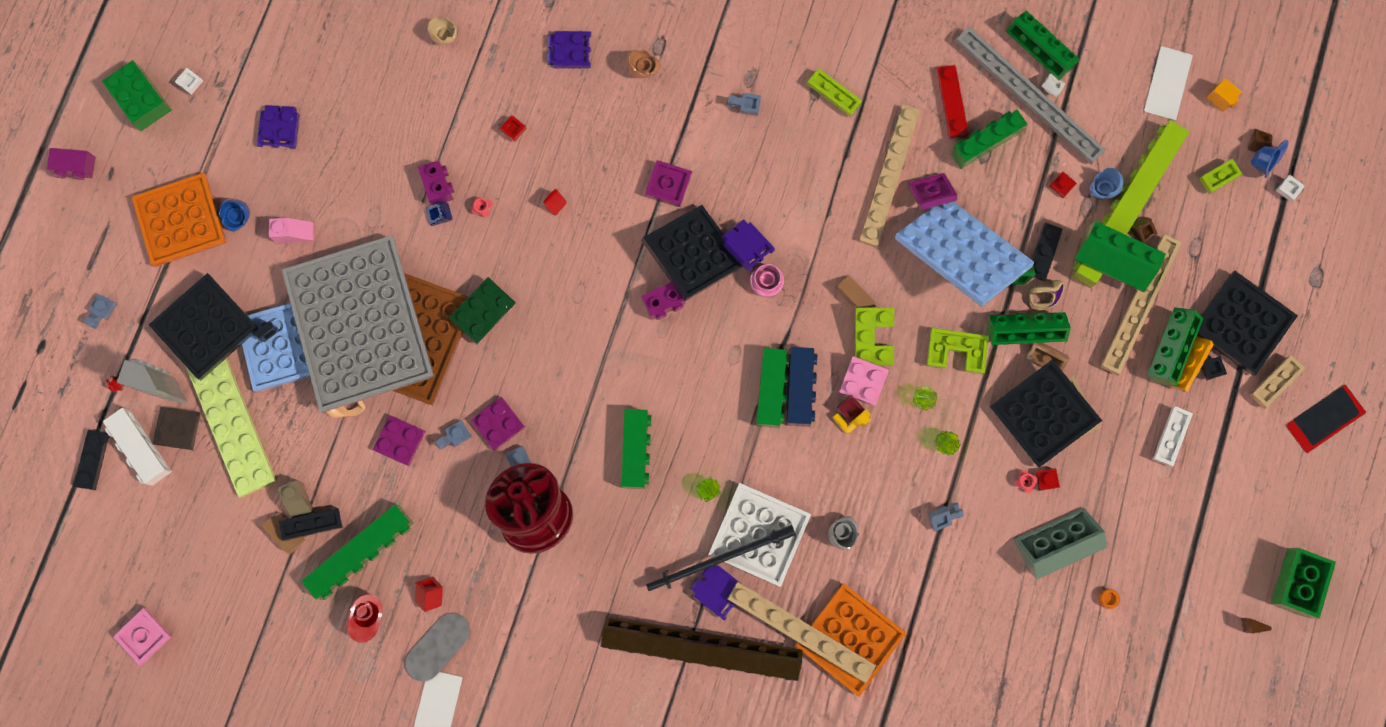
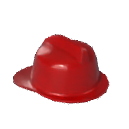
M365 594L354 601L347 622V632L353 641L366 643L376 635L383 611L382 603L378 597L372 594Z

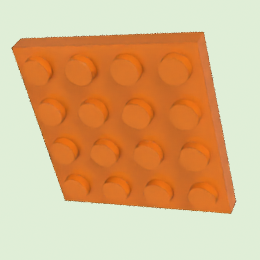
M205 173L131 197L150 263L153 267L227 243Z
M843 583L811 626L876 665L867 683L799 642L795 646L798 649H802L804 654L856 696L860 697L907 633Z

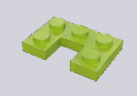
M855 307V356L877 365H894V345H875V327H894V307Z
M931 328L926 366L946 369L948 352L955 351L966 353L964 372L984 374L989 336Z

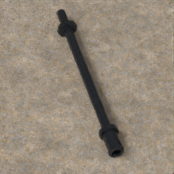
M792 524L776 531L773 529L769 536L667 576L666 572H662L663 578L646 584L647 589L652 591L664 585H667V588L670 589L671 583L770 543L778 545L781 541L796 536Z

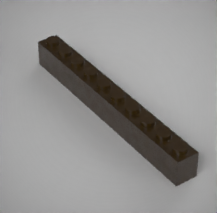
M606 616L601 640V647L610 650H621L629 653L666 658L668 660H678L708 667L713 666L794 681L799 680L803 657L802 649Z

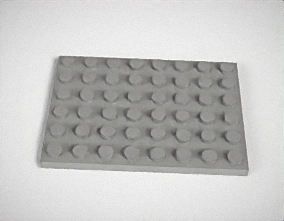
M393 235L282 269L317 404L321 413L435 377Z

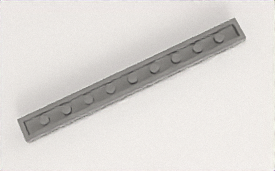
M968 27L956 39L955 42L1087 162L1092 165L1105 151L1097 141L974 30Z

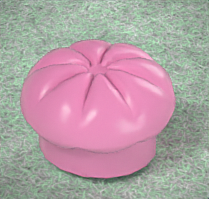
M762 264L757 266L751 273L750 284L758 295L771 297L781 291L784 285V276L775 265Z

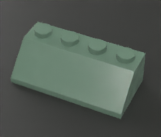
M1085 508L1014 539L1027 568L1036 580L1107 548L1105 531Z

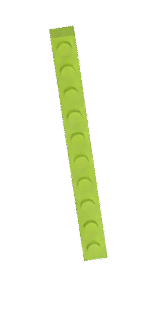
M1172 120L1166 125L1162 124L1156 132L1158 134L1156 140L1152 139L1147 146V149H1149L1148 153L1143 154L1139 159L1138 164L1140 166L1131 172L1128 177L1131 179L1130 182L1124 184L1120 192L1122 195L1119 200L1117 198L1110 206L1112 209L1111 213L1104 216L1101 224L1127 235L1190 131ZM1076 262L1072 268L1075 270L1072 277L1090 288L1096 285L1102 276V273L1079 262Z

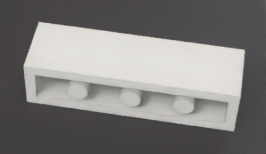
M122 407L103 421L106 426L105 431L115 439L117 449L122 453L124 452L127 457V464L138 473L136 477L142 484L153 486L172 472L131 410Z

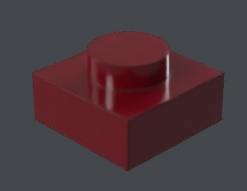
M851 394L837 406L849 422L865 410Z

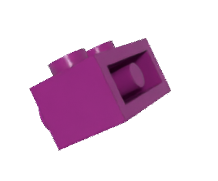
M50 148L46 170L51 172L54 177L65 179L66 176L77 180L92 178L96 157L84 150Z
M438 160L418 167L432 207L454 200L452 193H455L452 183L447 181L446 177L449 176L446 165L442 166Z
M671 282L641 296L652 320L655 318L660 320L667 316L666 313L672 310L677 312L684 308L683 305L686 304V301L683 300Z

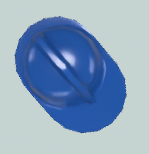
M1284 140L1278 147H1262L1254 154L1251 165L1265 173L1264 177L1267 178L1271 170L1285 154L1288 140Z

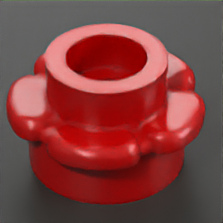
M113 375L105 380L107 383L106 387L113 392L122 391L124 385L117 383L118 378Z

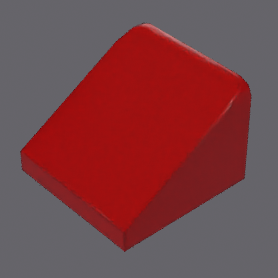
M554 189L543 201L545 208L553 215H557L567 204L557 189Z

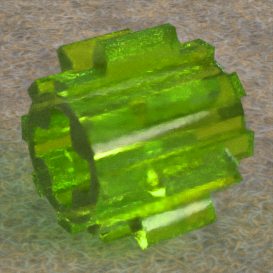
M922 386V388H917L914 391L913 404L916 407L928 411V408L933 409L935 407L937 392L931 389V387Z
M941 431L934 441L936 443L935 446L938 447L937 451L948 456L958 452L961 446L960 440L957 439L958 435L952 431Z
M712 477L707 478L696 486L700 499H704L706 502L721 494L719 490L721 486L716 479L713 481Z

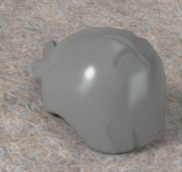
M845 516L836 520L828 531L830 543L841 550L852 548L859 537L857 522L851 516Z

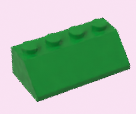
M1095 221L1087 228L1074 261L1144 293L1159 272L1166 253Z

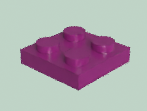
M657 160L645 196L681 207L692 171Z
M945 173L909 182V189L921 210L957 201V193Z
M502 396L471 419L472 423L494 451L525 428Z
M389 415L373 450L409 466L426 431Z

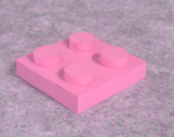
M852 356L839 392L848 396L851 394L856 399L876 406L889 369Z
M143 608L113 637L140 666L151 658L172 635L147 608Z

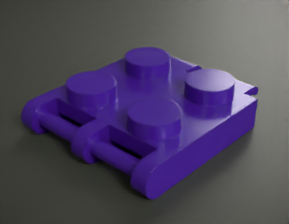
M554 31V34L548 35V49H551L548 50V65H554V68L566 69L591 68V63H589V53L591 52L589 37H591V32ZM584 38H586V47H584Z
M265 105V111L261 110L257 146L291 147V149H296L300 119L297 108L294 106H282L280 111L279 106ZM280 141H288L291 143H280Z
M745 220L739 222L722 236L725 242L723 245L747 271L752 270V266L757 262H762L767 254H772L775 251V248L751 222L748 224Z
M717 565L716 567L712 566L705 569L701 575L706 580L702 581L698 578L690 589L695 592L694 597L725 621L727 618L725 616L733 606H736L735 603L728 600V597L739 581ZM728 602H730L729 606L726 608V610H725V611L723 612V614H722V613H721L722 610L725 608V606L728 604Z

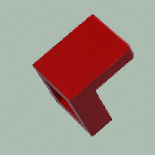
M434 577L415 582V602L424 612L442 606L443 586Z

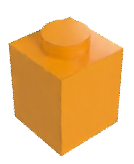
M1224 78L1206 98L1224 112L1228 107L1232 109L1240 101L1238 97L1242 91Z

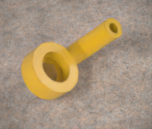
M865 409L849 424L838 413L832 418L846 434H849L859 425L864 427L871 421L869 417L872 414L868 409Z

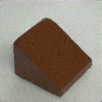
M1258 129L1253 130L1248 150L1257 152L1264 146L1272 147V134Z
M1141 217L1130 228L1137 239L1143 243H1146L1158 234L1152 219L1147 217Z
M1241 618L1243 630L1246 633L1254 634L1272 630L1271 626L1254 619Z

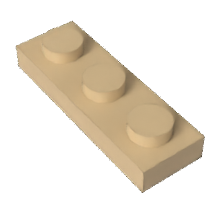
M1290 355L1250 396L1263 409L1267 408L1306 368Z

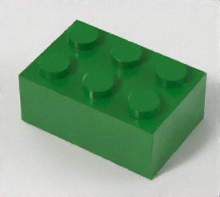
M134 60L102 80L130 122L140 131H143L172 111L149 77Z
M1298 547L1287 548L1271 604L1307 618L1320 619L1336 561Z

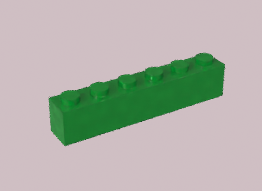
M395 504L301 582L315 600L327 599L333 594L332 590L346 584L351 574H357L363 570L364 564L367 561L375 560L384 547L386 549L391 547L396 542L394 539L400 534L401 536L407 534L411 530L410 526L414 523L400 505Z

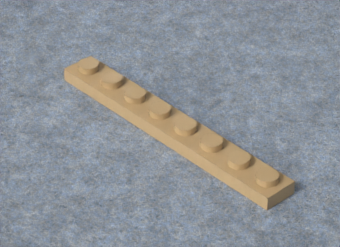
M902 105L859 240L860 243L878 247L920 113L919 109L907 105Z
M1165 234L1161 236L1156 249L1166 253L1161 268L1144 293L1136 289L1100 365L1101 368L1115 375L1121 373L1182 242Z
M737 582L728 597V600L865 683H867L876 667L873 663Z

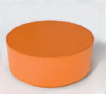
M1104 589L1099 593L1098 601L1102 607L1113 609L1118 606L1120 597L1115 590Z

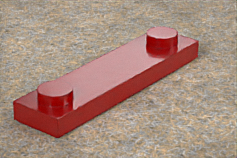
M956 65L938 67L937 75L949 139L966 137L969 135Z

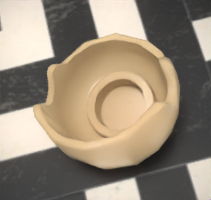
M434 17L427 26L431 39L437 44H450L457 37L456 25L447 17L445 19Z

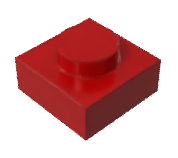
M513 115L500 127L501 132L514 142L527 129Z
M1062 171L1049 187L1064 198L1077 183Z
M1056 468L1035 472L1038 478L1039 491L1060 488Z

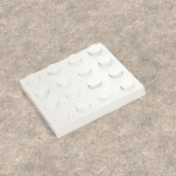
M739 483L708 555L714 558L769 536L773 529L776 531L792 524L796 536L783 540L778 545L770 543L725 561V563L781 587L811 514Z

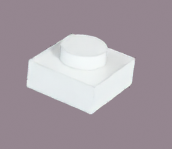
M186 68L175 82L192 95L203 80Z
M1050 73L1042 87L1047 93L1057 97L1065 83L1061 80L1059 81Z
M1288 175L1276 192L1292 202L1304 188V185L1291 175Z

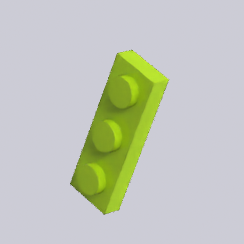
M820 68L807 81L808 86L849 117L862 104L861 99Z

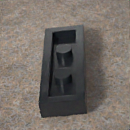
M1046 222L1043 224L1032 257L1035 277L1033 278L1043 282L1046 281L1063 228Z
M87 430L73 487L96 490L109 435L106 432Z
M339 508L278 521L282 541L343 528Z

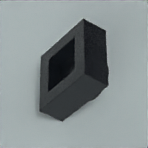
M268 321L262 323L254 334L258 339L266 342L280 330L274 323Z
M1221 356L1204 361L1201 367L1206 381L1227 374Z

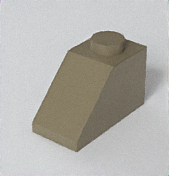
M293 481L278 488L284 507L292 518L314 514L303 482Z

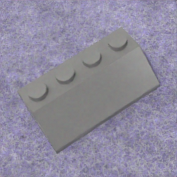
M134 358L133 362L124 360L117 383L148 395L184 405L187 403L176 378L169 376L170 372Z

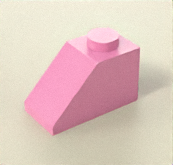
M291 218L269 219V237L275 243L314 242V223Z

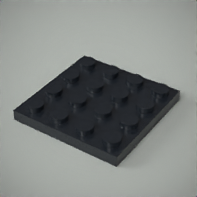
M703 205L651 232L641 240L684 301L689 300L743 268L723 245L725 243L722 239L724 234Z
M1234 270L1201 314L1203 321L1197 336L1211 340L1214 344L1213 348L1249 374L1255 376L1298 315Z
M208 273L148 324L200 381L258 330V326Z
M1053 359L990 406L1038 468L1102 422V419Z

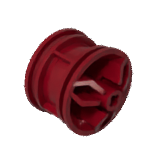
M522 463L504 470L494 479L486 494L485 510L488 518L495 527L501 530L506 542L519 552L535 554L547 551L560 543L571 528L573 521L571 501L559 489L558 481L553 473L542 465Z

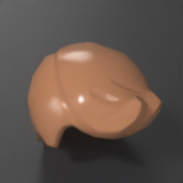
M633 50L628 55L629 72L636 78H646L656 74L661 67L660 61L650 55L647 50Z

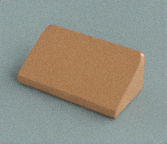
M850 276L845 278L835 288L854 308L871 307L876 303Z
M1032 343L1025 359L1041 367L1053 359L1063 371L1069 361V356L1044 343Z
M278 512L261 526L287 554H292L305 539L301 537L282 541L278 521L286 519Z

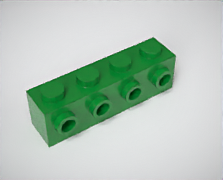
M1027 10L1014 19L1005 31L1059 81L1080 60Z
M1018 109L1012 113L1008 111L1001 116L999 121L993 120L985 126L986 129L982 131L977 130L970 135L971 138L966 141L962 139L957 142L951 155L959 167L963 169L1022 133L1028 124Z
M1174 307L1172 314L1169 316L1168 325L1162 334L1159 348H1157L1153 363L1148 370V377L1156 384L1177 387L1203 321V317L1196 310Z
M1066 312L991 315L987 325L991 345L1068 342L1071 330Z

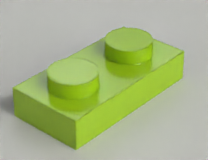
M1231 159L1203 175L1199 180L1208 194H1211L1240 177L1242 172L1234 160Z

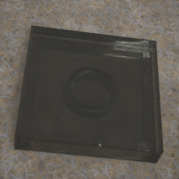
M160 406L152 445L193 451L201 413Z

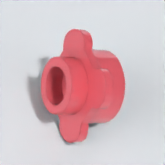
M476 197L471 209L472 213L488 217L492 201Z
M1023 470L1020 472L1019 479L1015 481V486L1024 489L1026 493H1031L1035 483L1038 482V478Z

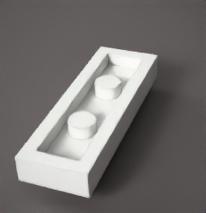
M1176 406L1171 408L1152 460L1169 467L1174 466L1193 413Z

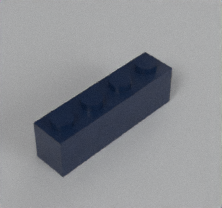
M791 347L786 426L810 427L811 422H815V410H812V403L816 401V391H813V384H816L817 373L813 372L814 365H817L818 356L814 354V348Z

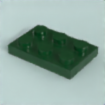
M487 277L448 319L477 345L516 302L494 281Z

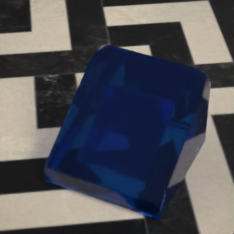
M439 201L426 208L430 226L453 220L449 204Z

